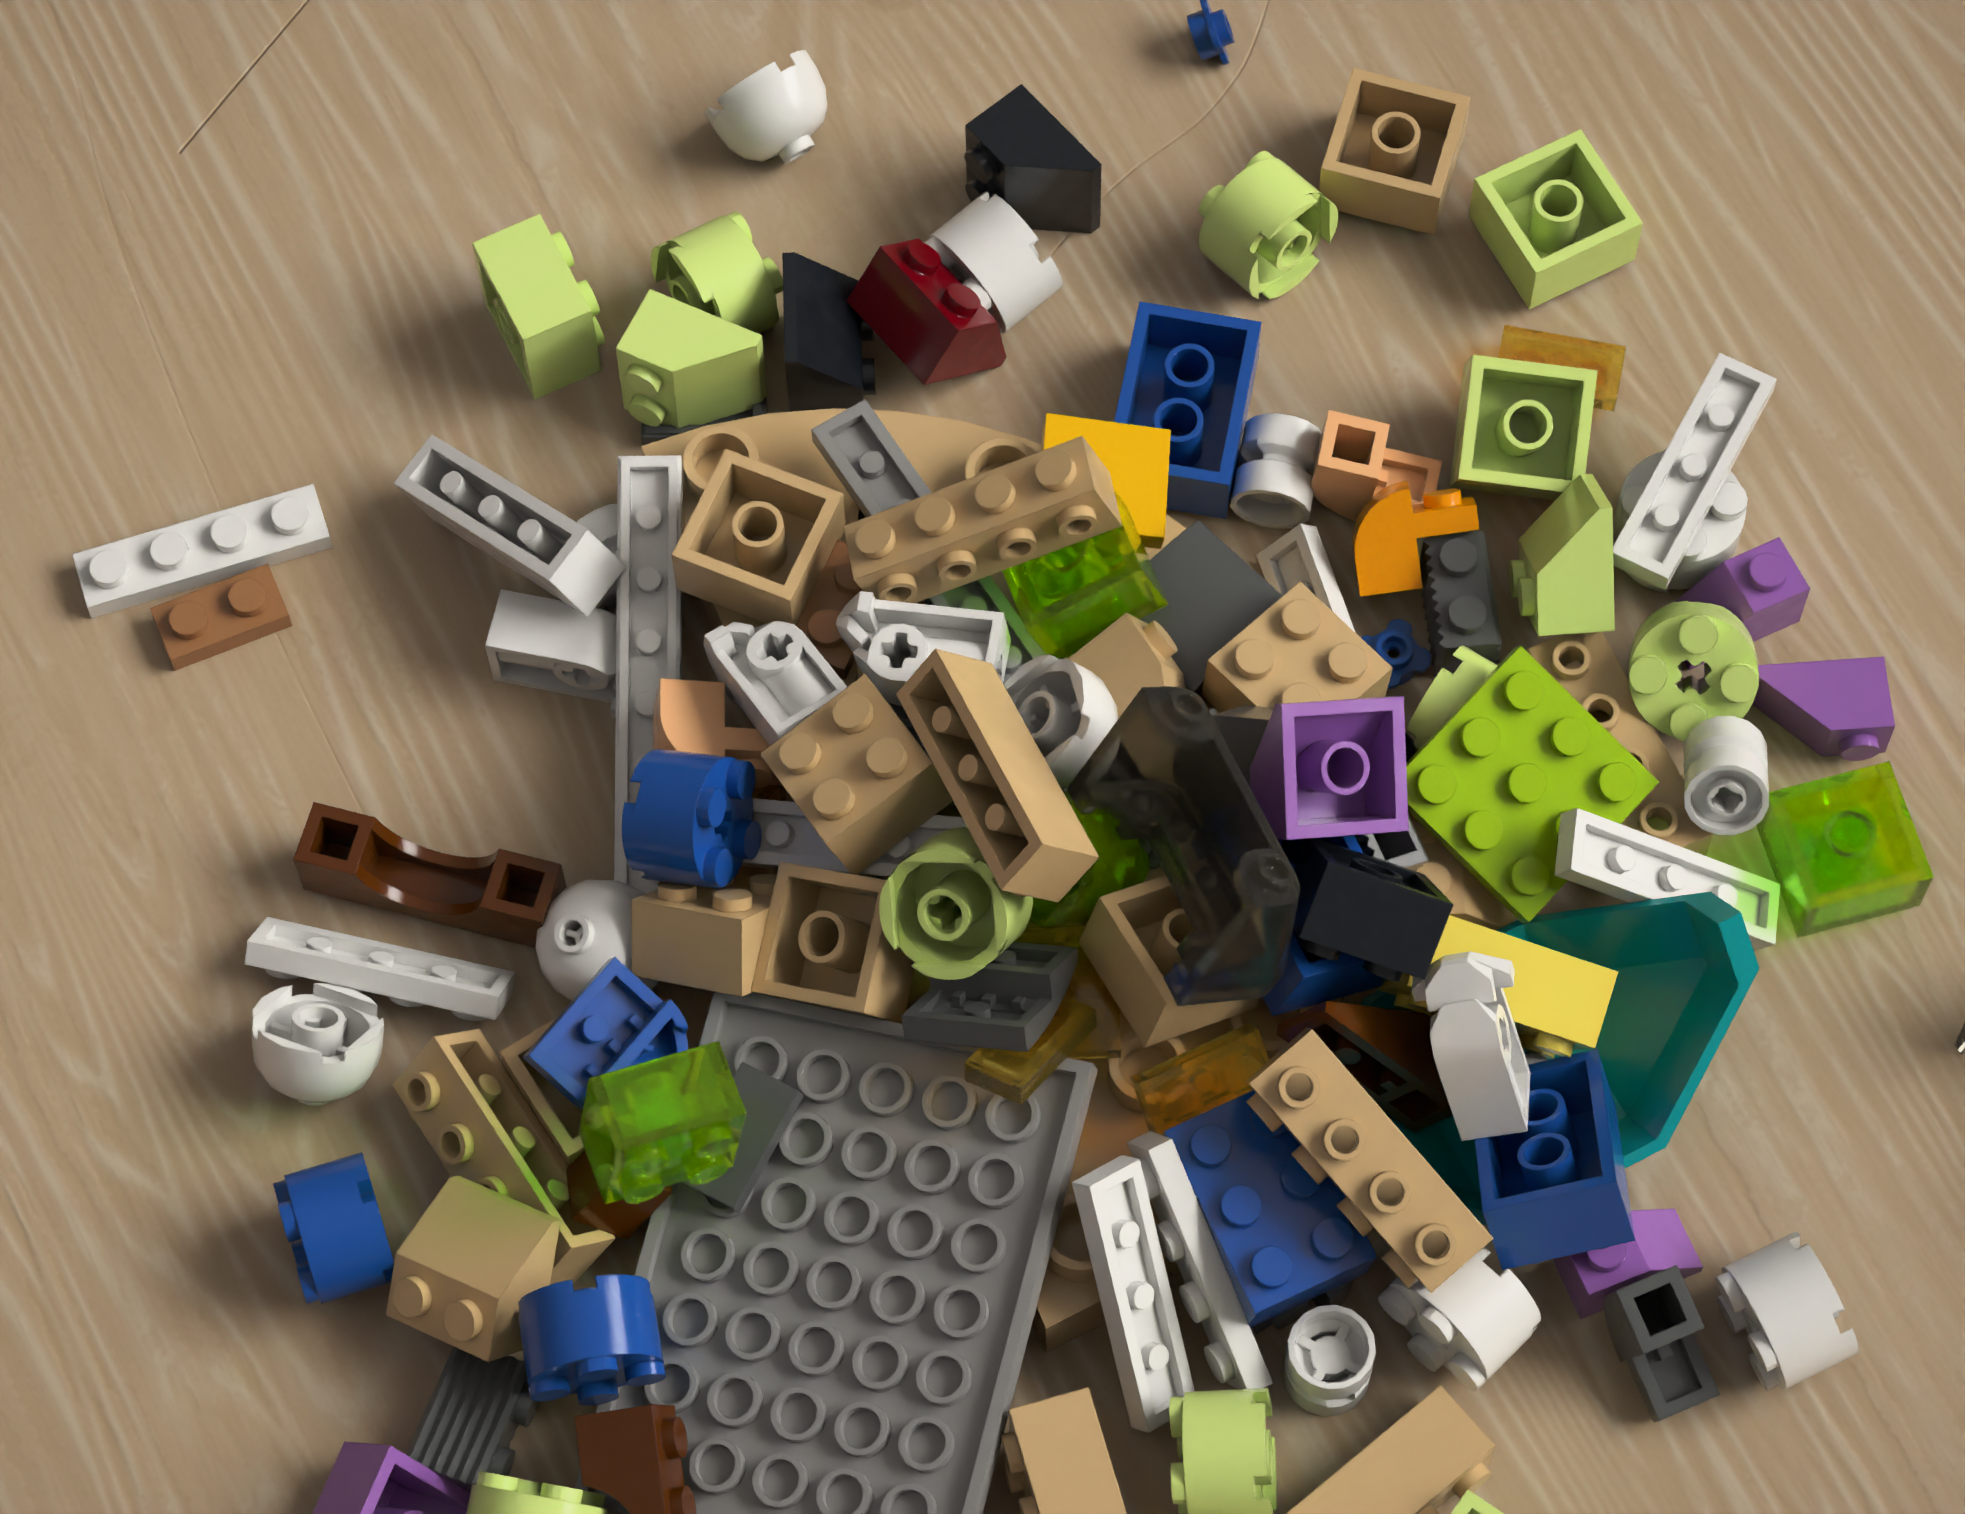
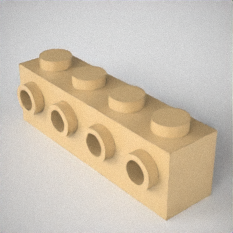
M1079 436L843 527L853 579L864 592H873L877 600L917 603L1121 527L1122 523L1110 472L1084 437Z
M1603 632L1562 634L1527 648V652L1659 781L1655 788L1621 824L1706 856L1713 833L1702 830L1690 820L1684 808V780L1655 727L1643 718L1635 706L1629 688V680Z
M935 648L896 695L1000 889L1021 897L1030 896L1059 902L1098 860L1099 856L992 663Z
M1306 1027L1245 1080L1255 1092L1246 1103L1272 1132L1276 1131L1281 1125L1285 1126L1300 1144L1291 1153L1292 1156L1318 1185L1327 1177L1331 1179L1345 1196L1336 1205L1337 1208L1363 1237L1372 1229L1376 1231L1390 1248L1381 1257L1382 1260L1408 1289L1419 1281L1425 1289L1432 1293L1494 1239L1313 1029Z
M480 1029L434 1036L392 1086L408 1109L410 1117L419 1126L441 1160L444 1170L451 1177L459 1175L561 1220L550 1285L567 1280H572L574 1284L616 1239L615 1236L572 1220L566 1169L569 1166Z

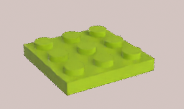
M1522 646L1514 648L1406 763L1408 812L1522 924L1529 923L1568 881L1554 875L1561 814L1579 808L1621 824L1659 783Z

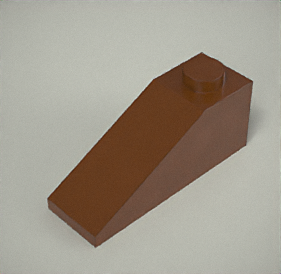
M1324 1001L1278 1024L1277 1035L1287 1043L1306 1027L1313 1029L1379 1107L1414 1133L1453 1116L1433 1056L1430 1040L1431 1017L1429 1015L1418 1012Z

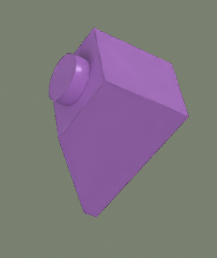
M1780 537L1722 562L1675 602L1712 603L1728 609L1743 622L1754 642L1799 622L1810 587ZM1688 660L1684 661L1688 670H1691L1705 663L1703 661L1701 664L1694 666L1690 664Z
M1884 656L1758 665L1759 687L1752 705L1820 756L1841 755L1843 759L1848 761H1861L1886 751L1895 728Z
M1675 1208L1631 1210L1635 1241L1553 1259L1580 1319L1603 1311L1604 1298L1607 1294L1672 1266H1678L1683 1278L1702 1271L1703 1266Z

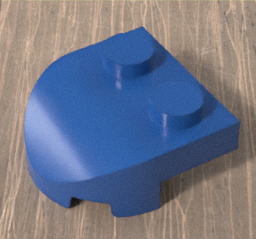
M613 957L605 962L523 1058L568 1100L585 1112L605 1118L633 1117L664 1105L683 1085L691 1062L688 1061V1040L686 1035L688 1025L682 1012L671 999L662 1001L616 957Z

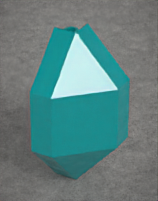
M1703 892L1536 915L1529 923L1522 924L1519 920H1516L1496 930L1618 971L1596 1047L1593 1049L1573 1050L1572 1054L1594 1049L1599 1051L1616 1106L1625 1168L1666 1148L1760 969L1742 913L1712 892ZM1379 990L1364 997L1360 1005L1400 1010L1393 1006L1396 996ZM1555 1055L1554 1059L1563 1056ZM1385 1112L1482 1225L1487 1226L1482 1211L1475 1139L1461 1141L1453 1116L1414 1133Z

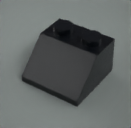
M1022 84L965 125L966 153L964 158L967 172L965 190L971 202L987 191L990 198L996 194L1008 203L1032 230L1092 233L1100 227L1102 164Z
M782 253L784 353L789 411L831 408L848 409L863 401L864 395H876L874 358H863L862 341H874V331L847 303V299L858 283V280L798 253Z
M1320 838L1300 839L1297 846L1286 922L1297 936L1302 938L1300 947L1317 956L1338 961L1341 952L1364 959L1362 967L1379 977L1400 982L1403 973L1424 980L1454 904L1425 874Z

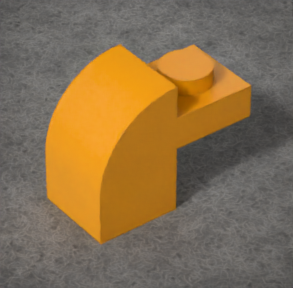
M1407 480L1392 484L1376 493L1361 510L1353 531V556L1360 597L1423 588L1416 538L1480 530L1477 506L1473 496L1461 498L1460 489L1437 490L1423 494L1424 503L1412 505Z

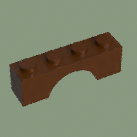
M313 802L293 858L304 890L536 948L537 930L543 927L551 902L567 888L562 865L559 863L500 848L495 853L485 857H461L437 852L395 834L376 817Z
M650 1404L574 1416L583 1486L611 1495L630 1514H696V1504L692 1490L689 1486L684 1485L681 1458H684L687 1454V1433L682 1419L676 1417L675 1405Z

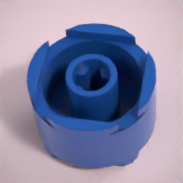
M654 749L648 752L636 766L630 782L641 783L636 803L624 802L622 813V843L627 863L631 869L643 871L645 875L641 878L659 882L717 889L730 883L738 873L744 859L753 860L757 856L761 845V827L757 821H753L752 792L756 778L753 764L749 761L737 760L727 756Z
M362 1152L284 1175L285 1180L273 1183L288 1242L302 1239L301 1241L291 1243L307 1304L318 1300L323 1304L391 1283L394 1260Z
M626 1274L595 1276L596 1287L574 1290L572 1280H567L534 1290L520 1299L518 1302V1322L529 1395L532 1401H550L569 1394H577L578 1404L584 1406L599 1405L616 1400L619 1397L617 1387L625 1385H650L666 1378L654 1298L651 1294L650 1283L646 1278Z

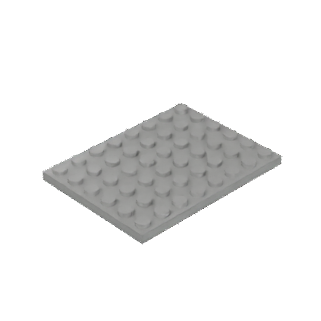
M714 992L668 1154L672 1193L651 1214L635 1271V1276L646 1278L650 1283L666 1378L650 1385H625L617 1387L619 1397L614 1401L599 1404L596 1413L650 1404L675 1405L676 1417L682 1419L687 1433V1454L684 1458H681L684 1485L689 1486L692 1490L696 1504V1514H983L1002 1442L1001 1435L1004 1434L1009 1409L1014 1396L1098 1069L1091 1062L1033 1050L1020 1052L904 1040L903 1024L756 993H749L740 997ZM743 1061L799 1090L804 1097L740 1213H737L678 1181L677 1177ZM580 1468L575 1489L606 1495L604 1509H608V1513L630 1514L611 1495L583 1486Z

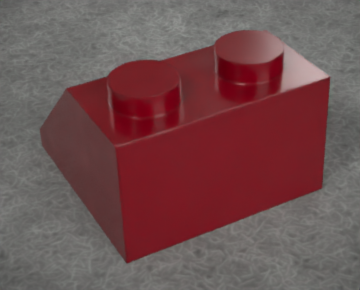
M919 238L880 246L847 299V303L923 385L1000 367L1007 358L998 322L981 305L978 295L963 285L941 262L940 255Z

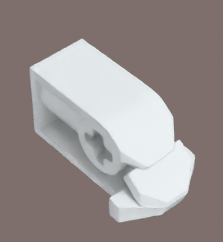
M501 589L485 644L493 680L611 703V717L616 719V615L595 607L587 617L560 600Z
M860 591L845 605L837 617L836 626L839 635L852 650L857 666L869 677L889 703L902 706L896 693L935 648L992 663L1002 683L1004 682L1011 643L1004 612L877 600L873 592Z
M772 621L754 628L750 624L733 622L726 627L721 625L704 635L703 646L719 682H725V694L732 703L736 702L769 746L847 688L804 632L794 624Z
M1471 951L1444 955L1430 964L1424 980L1414 976L1412 979L1414 1001L1426 1000L1428 1012L1438 1011L1437 1014L1431 1017V1046L1435 1064L1461 1141L1527 1132L1531 1072L1503 989L1514 986L1515 970L1512 961Z

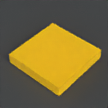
M1046 413L1042 429L1041 451L1083 436L1111 475L1122 526L1088 538V540L1161 549L1165 539L1171 430Z

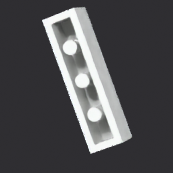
M432 434L394 482L405 495L435 522L587 617L626 567L587 528Z

